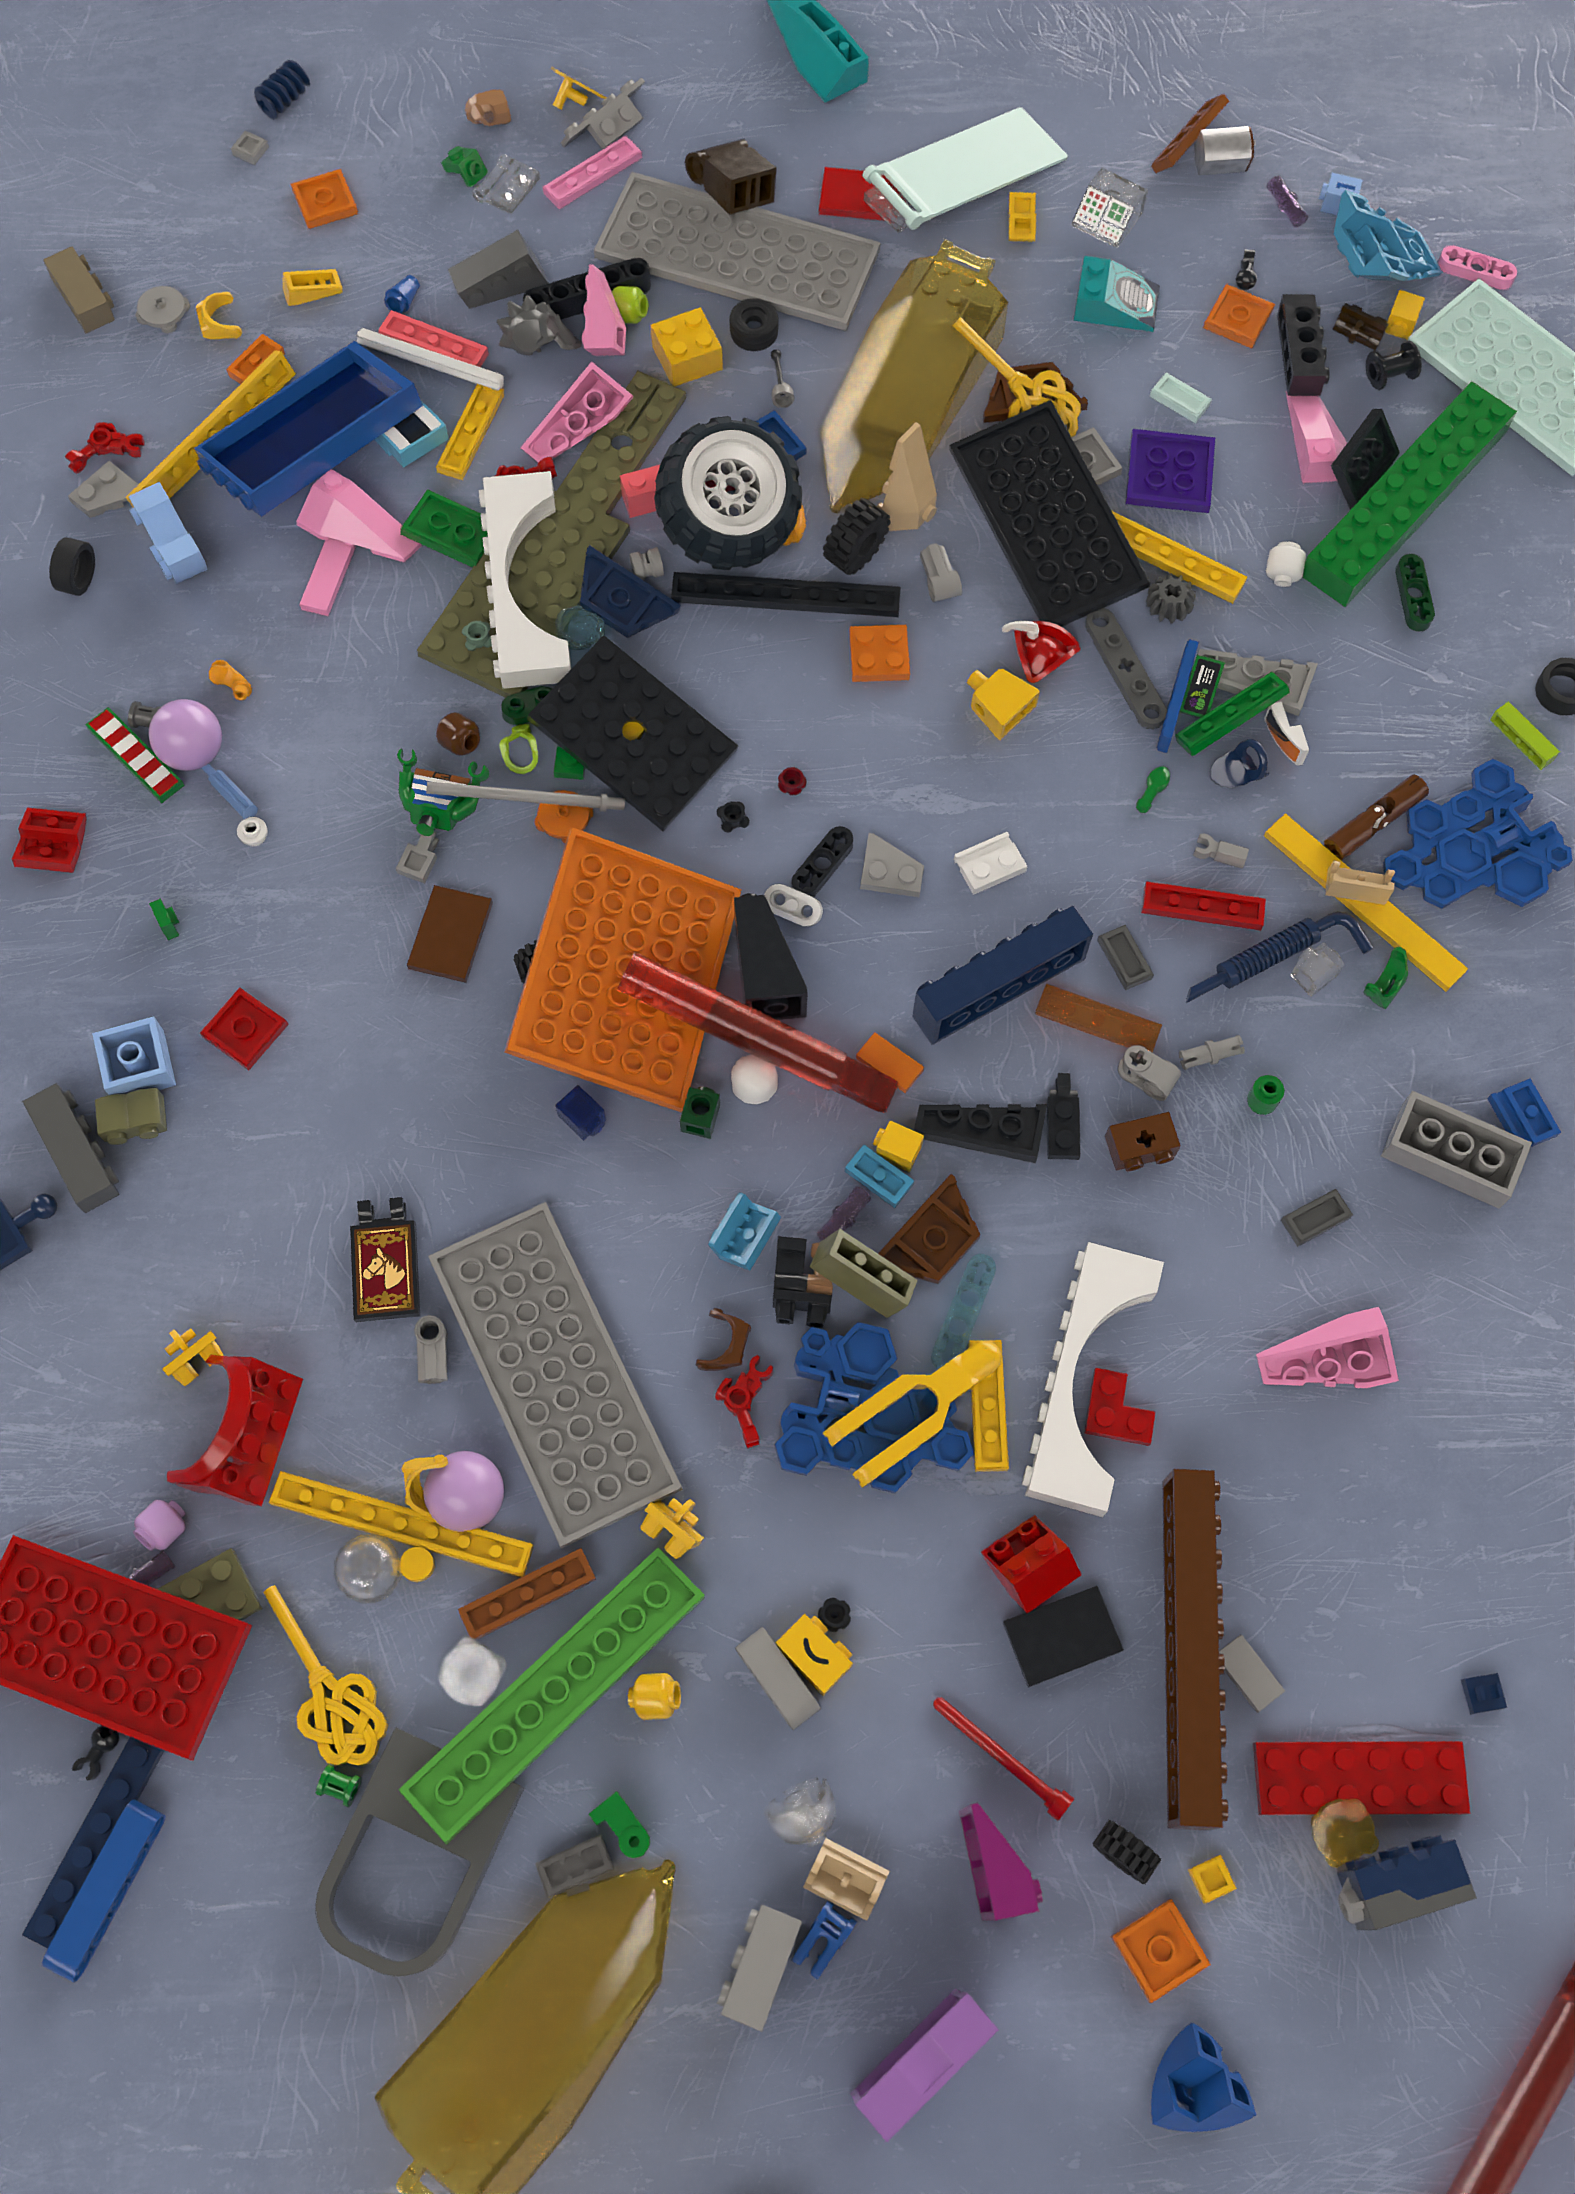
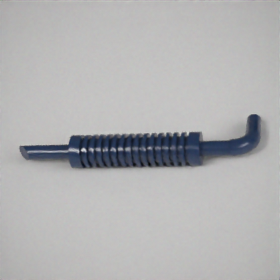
M1337 911L1330 913L1315 922L1310 918H1305L1218 964L1216 967L1217 974L1190 987L1186 1003L1222 984L1229 989L1235 987L1254 975L1318 943L1321 940L1320 932L1335 925H1342L1350 931L1363 954L1371 951L1374 947L1360 926V923L1354 916L1346 912Z

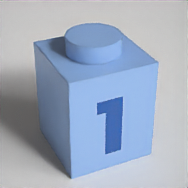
M1332 172L1329 183L1323 182L1319 199L1323 200L1320 212L1337 215L1342 193L1348 190L1359 194L1363 180Z

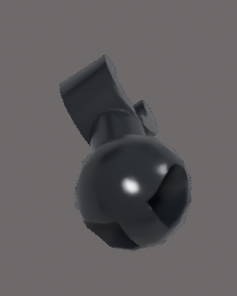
M1244 249V257L1241 260L1242 270L1236 276V284L1240 289L1249 290L1257 282V275L1253 270L1255 250Z
M102 1725L97 1727L91 1736L92 1747L86 1757H82L74 1762L72 1770H81L86 1762H90V1772L86 1780L96 1779L100 1773L99 1761L105 1752L112 1751L118 1745L120 1739L119 1732L112 1730L110 1734L109 1728Z

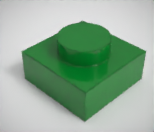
M557 746L554 777L584 780L585 767L560 746Z
M161 898L149 903L167 940L178 937L179 933L175 925L180 922L173 907L166 908Z

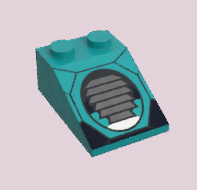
M1084 256L1073 321L1153 332L1160 286L1111 259Z

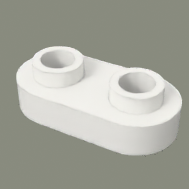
M772 885L764 894L773 914L801 926H813L822 917V905L816 898L786 885ZM779 894L785 896V903L783 905L776 903V897ZM809 905L812 907L813 913L811 916L806 917L803 914V909Z

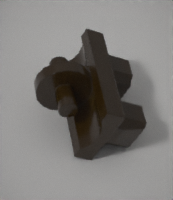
M1345 303L1332 330L1348 337V342L1354 344L1356 341L1376 351L1389 324L1379 316L1374 317L1363 312L1361 307Z

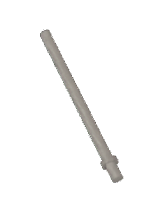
M427 782L426 794L599 808L602 812H606L607 809L624 810L625 798L608 797L607 794L602 793L600 796L439 782Z

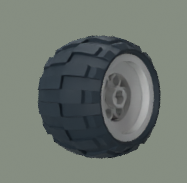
M729 416L711 418L709 423L706 424L702 423L700 425V423H697L681 433L677 441L670 445L661 461L655 480L656 493L654 499L657 515L659 518L661 517L664 525L663 530L672 544H678L685 551L684 555L697 564L699 561L712 564V569L731 570L732 567L741 566L742 568H748L759 564L765 558L777 552L786 542L797 523L798 513L802 505V486L799 485L798 481L800 473L794 456L788 455L783 448L784 441L773 431L768 433L758 427L759 422L743 418L742 421L732 420ZM713 480L716 486L709 488L705 482ZM727 485L733 486L736 489L734 495L726 492ZM749 494L753 503H748L744 495ZM709 501H718L720 507L717 509L712 508L709 505ZM729 508H737L739 515L732 516L729 513Z

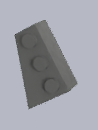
M518 229L448 269L458 295L469 309L548 284L538 258Z

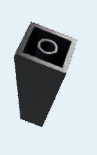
M747 893L740 897H735V931L746 1023L807 1017V986L765 895Z

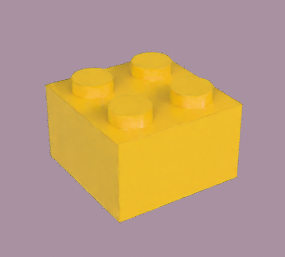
M701 307L650 325L652 348L672 386L675 387L723 370L722 346Z

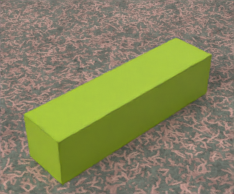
M1509 701L1498 708L1491 717L1490 721L1540 770L1552 763L1560 753Z

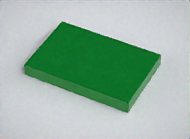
M428 489L400 528L402 536L472 568L474 565L477 566L484 554L483 537H488V532L482 529L481 513Z

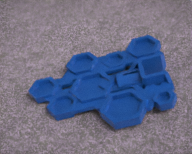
M1491 759L1476 767L1471 773L1472 789L1465 790L1454 796L1449 802L1441 806L1426 799L1408 810V833L1412 835L1413 848L1408 851L1401 849L1385 858L1383 862L1384 875L1388 869L1395 870V874L1391 879V882L1395 883V887L1401 890L1410 886L1422 888L1423 900L1443 909L1482 885L1487 887L1494 885L1496 895L1523 907L1547 893L1549 890L1547 875L1551 874L1552 869L1560 871L1571 864L1573 861L1571 847L1564 845L1563 836L1559 833L1555 822L1550 821L1531 832L1518 815L1527 809L1533 799V794L1529 793L1523 785L1515 782L1514 768ZM1492 809V824L1476 833L1468 831L1469 828L1484 821L1485 813ZM1435 847L1436 861L1427 866L1423 865L1422 860L1429 857L1431 849ZM1509 849L1514 852L1492 864V858Z
M857 1322L845 1336L837 1334L830 1341L826 1330L811 1327L800 1339L802 1348L796 1354L794 1368L797 1376L822 1382L817 1406L813 1408L791 1402L781 1416L780 1425L783 1436L774 1446L781 1470L807 1476L820 1461L846 1470H858L932 1416L937 1405V1398L928 1388L913 1389L880 1414L877 1413L863 1424L865 1432L857 1430L851 1432L832 1447L828 1442V1438L823 1435L824 1429L836 1417L843 1418L900 1377L896 1369L890 1368L896 1362L897 1356L888 1329ZM842 1377L873 1384L875 1387L872 1390L847 1385L844 1384ZM955 1401L949 1405L943 1428L929 1442L919 1446L870 1482L871 1488L896 1493L912 1475L911 1470L921 1459L933 1461L939 1467L955 1471L960 1470L974 1454L968 1432L956 1429L950 1420V1417L957 1411Z

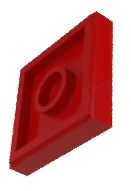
M239 987L199 1034L249 1071L289 1024L283 1017Z

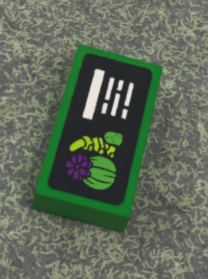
M1200 655L1196 656L1180 713L1201 718L1210 712L1225 662Z

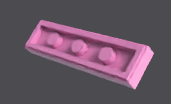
M624 136L543 186V194L560 210L642 159V151L627 136Z

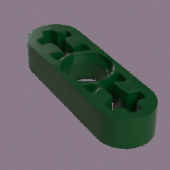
M1406 554L1400 558L1395 574L1406 624L1410 629L1421 632L1430 627L1435 617V611L1424 561L1418 555ZM1410 569H1411V570H1414L1411 579H1409L1410 576H1411ZM1417 588L1421 591L1422 596L1413 597L1408 593V589ZM1420 606V608H1419V614H1420V616H1415L1416 613H1417V611H1418V607Z

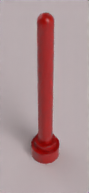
M938 1697L934 1700L933 1707L936 1711L1045 1801L1043 1805L1048 1808L1047 1813L1059 1821L1074 1801L1070 1794L1065 1790L1061 1792L1057 1788L1051 1789L944 1698Z

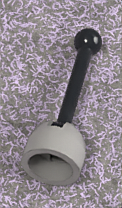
M775 349L771 352V358L775 362L778 384L772 389V401L775 406L784 408L794 402V393L791 386L783 382L780 365L781 352Z

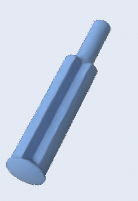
M210 764L201 768L209 776L208 780L211 782V785L243 819L256 815L258 811L257 806L221 770H215Z

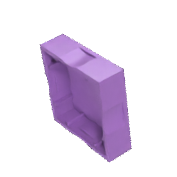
M954 1989L850 2092L851 2097L854 2099L853 2101L882 2138L888 2142L999 2029L968 1993Z

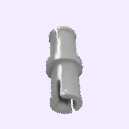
M1236 1035L1235 1037L1217 1042L1209 1040L1202 1046L1184 1051L1181 1050L1179 1051V1058H1183L1180 1061L1181 1066L1186 1070L1205 1063L1213 1065L1217 1064L1220 1059L1244 1054V1047H1240L1243 1044L1240 1035Z

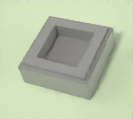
M244 131L231 147L233 156L255 165L269 146L267 140Z

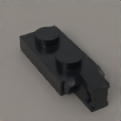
M1058 1073L1056 1090H1049V1097L1047 1098L1048 1159H1080L1078 1090H1071L1070 1073Z

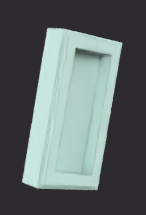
M1168 373L1163 375L1150 393L1151 398L1194 423L1204 414L1212 401L1211 398Z

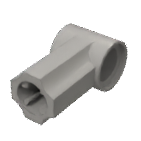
M937 543L928 545L926 549L920 552V559L927 575V586L931 600L936 602L962 595L959 574L956 570H952L944 546H940Z
M431 1315L424 1316L417 1321L414 1329L417 1338L418 1382L436 1384L448 1381L447 1329L439 1318ZM437 1326L439 1328L437 1337L431 1340L423 1338L424 1331L428 1327Z

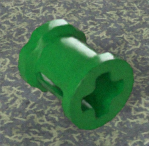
M328 1764L318 1781L316 1795H329L343 1801L344 1806L350 1807L357 1795L362 1777L358 1775L350 1777L335 1771L334 1766Z

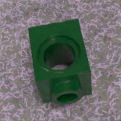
M704 1086L698 1088L689 1087L680 1117L681 1132L711 1139L720 1108V1094ZM698 1106H705L709 1109L707 1113L702 1115L693 1112Z

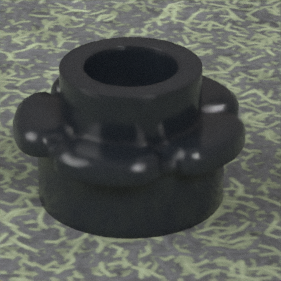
M829 1598L824 1601L823 1607L819 1608L818 1619L827 1627L828 1631L837 1632L838 1629H845L849 1625L851 1609L844 1600L840 1601L837 1598ZM833 1612H837L838 1617L833 1618L831 1614Z

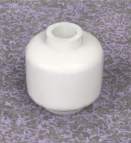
M1280 542L1278 546L1270 550L1266 574L1270 579L1274 580L1275 585L1289 587L1291 583L1297 582L1303 577L1306 553L1300 549L1299 544Z

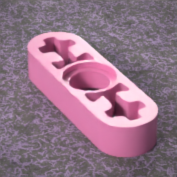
M1453 245L1445 247L1438 260L1441 270L1447 274L1473 282L1481 279L1488 286L1500 290L1510 288L1517 275L1516 267L1510 262ZM1478 264L1482 266L1484 270L1476 271L1471 267V265Z

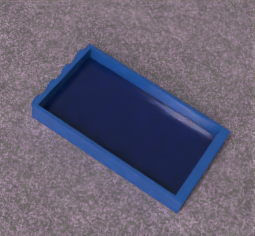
M353 341L196 446L194 449L199 457L197 464L204 474H211L220 487L224 485L234 499L238 497L247 510L253 509L262 517L420 409L423 405L413 382L359 343Z

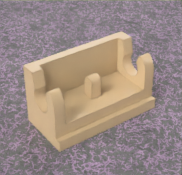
M1333 861L1331 866L1328 867L1325 892L1327 896L1385 905L1394 891L1395 883H1392L1391 879L1395 874V870L1388 869L1385 875L1346 869L1339 867L1340 861Z
M825 1838L803 1888L867 1921L890 1871Z

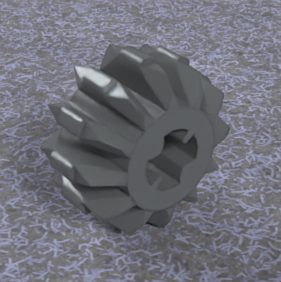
M1171 574L1166 579L1159 576L1155 583L1151 584L1147 592L1146 606L1150 607V616L1159 615V622L1165 618L1171 624L1175 622V619L1183 621L1186 615L1192 612L1194 607L1193 602L1196 596L1195 591L1191 590V582L1183 583L1182 575L1177 579H1173Z

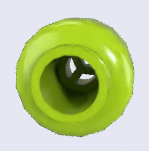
M617 286L613 289L612 294L624 323H639L648 312V299L646 295L637 287Z

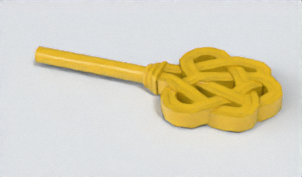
M961 317L954 322L953 326L1008 380L1009 388L1017 398L1009 407L1008 418L1019 414L1020 409L1021 412H1024L1051 400L1042 397L1043 394L1055 398V401H1051L1064 425L1067 424L1070 436L1076 435L1078 430L1077 418L1081 413V405L1074 395L1066 391L1065 380L1058 372L1052 370L1038 373L1033 379L1019 371L1015 372ZM1049 380L1053 383L1054 387L1043 382ZM1025 389L1030 390L1031 396L1027 395Z
M273 1585L267 1588L263 1593L309 1672V1687L312 1690L313 1698H310L301 1705L296 1716L297 1728L304 1737L317 1742L320 1755L329 1764L337 1766L346 1763L356 1766L370 1764L376 1757L379 1742L386 1736L388 1729L385 1715L376 1707L377 1691L373 1681L362 1674H348L337 1680L326 1666H321L277 1587ZM324 1684L332 1691V1699L326 1698ZM360 1686L364 1696L362 1697L351 1690L350 1687ZM345 1700L361 1710L358 1714L345 1706ZM327 1710H328V1711H331L330 1722H331L332 1732H329V1722H328V1712H327ZM313 1712L315 1718V1728H313V1726L310 1724V1717ZM344 1719L354 1726L352 1733H346ZM371 1719L374 1722L375 1728L370 1724ZM332 1745H335V1748L338 1752L337 1754L332 1749ZM360 1746H365L363 1753H356Z

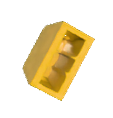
M998 669L989 678L979 670H976L967 680V684L975 690L971 702L972 710L999 740L1007 735L1037 706L1040 691L1004 669Z

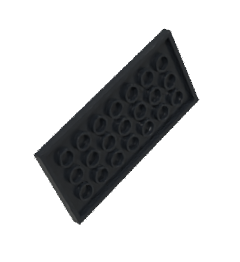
M1051 400L949 445L950 452L1039 621L1051 622L1062 627L1150 587V580Z

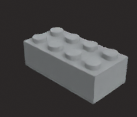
M1412 1091L1402 1103L1381 1157L1500 1209L1512 1197L1532 1142Z

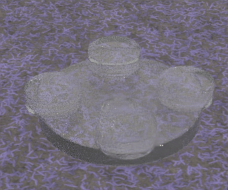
M464 1637L446 1655L439 1673V1682L444 1686L446 1692L458 1702L482 1706L498 1688L501 1675L505 1672L507 1664L502 1656L495 1655L487 1646L477 1643L472 1637Z

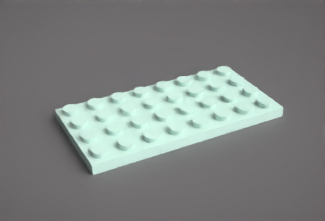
M1477 279L1409 336L1408 340L1417 346L1424 360L1462 390L1472 381L1515 409L1517 413L1510 428L1573 477L1575 475V352L1481 279Z

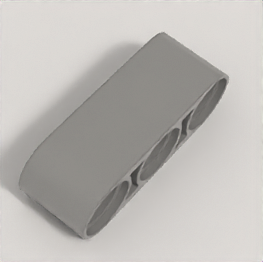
M763 1627L735 1647L745 1665L792 1730H795L821 1710L813 1695Z

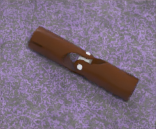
M1410 775L1368 807L1365 812L1353 818L1324 840V846L1342 861L1370 840L1376 832L1384 829L1428 796L1429 788L1426 782L1418 775Z

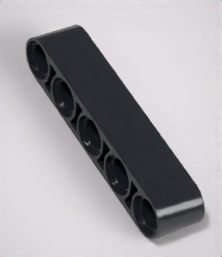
M632 258L598 268L604 273L611 292L617 286L637 287L642 290L643 294L650 290L649 264L643 258ZM588 272L531 288L524 293L523 301L529 295L536 305L545 302L546 305H550V309L556 315L560 316L561 320L584 313V304L587 302L585 279Z

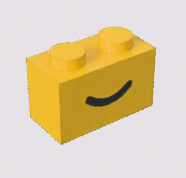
M804 1613L775 1644L786 1659L824 1696L852 1668L853 1663L849 1659L853 1655L839 1640L834 1644L825 1635L828 1629L816 1616L810 1619Z

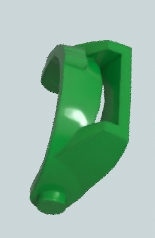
M1395 947L1391 951L1389 961L1376 983H1368L1365 986L1364 995L1381 1008L1386 1009L1407 980L1408 965L1405 949ZM1393 980H1394L1395 982H1394L1392 988L1388 991V989L1390 988V986H1391V984H1392V982H1393Z

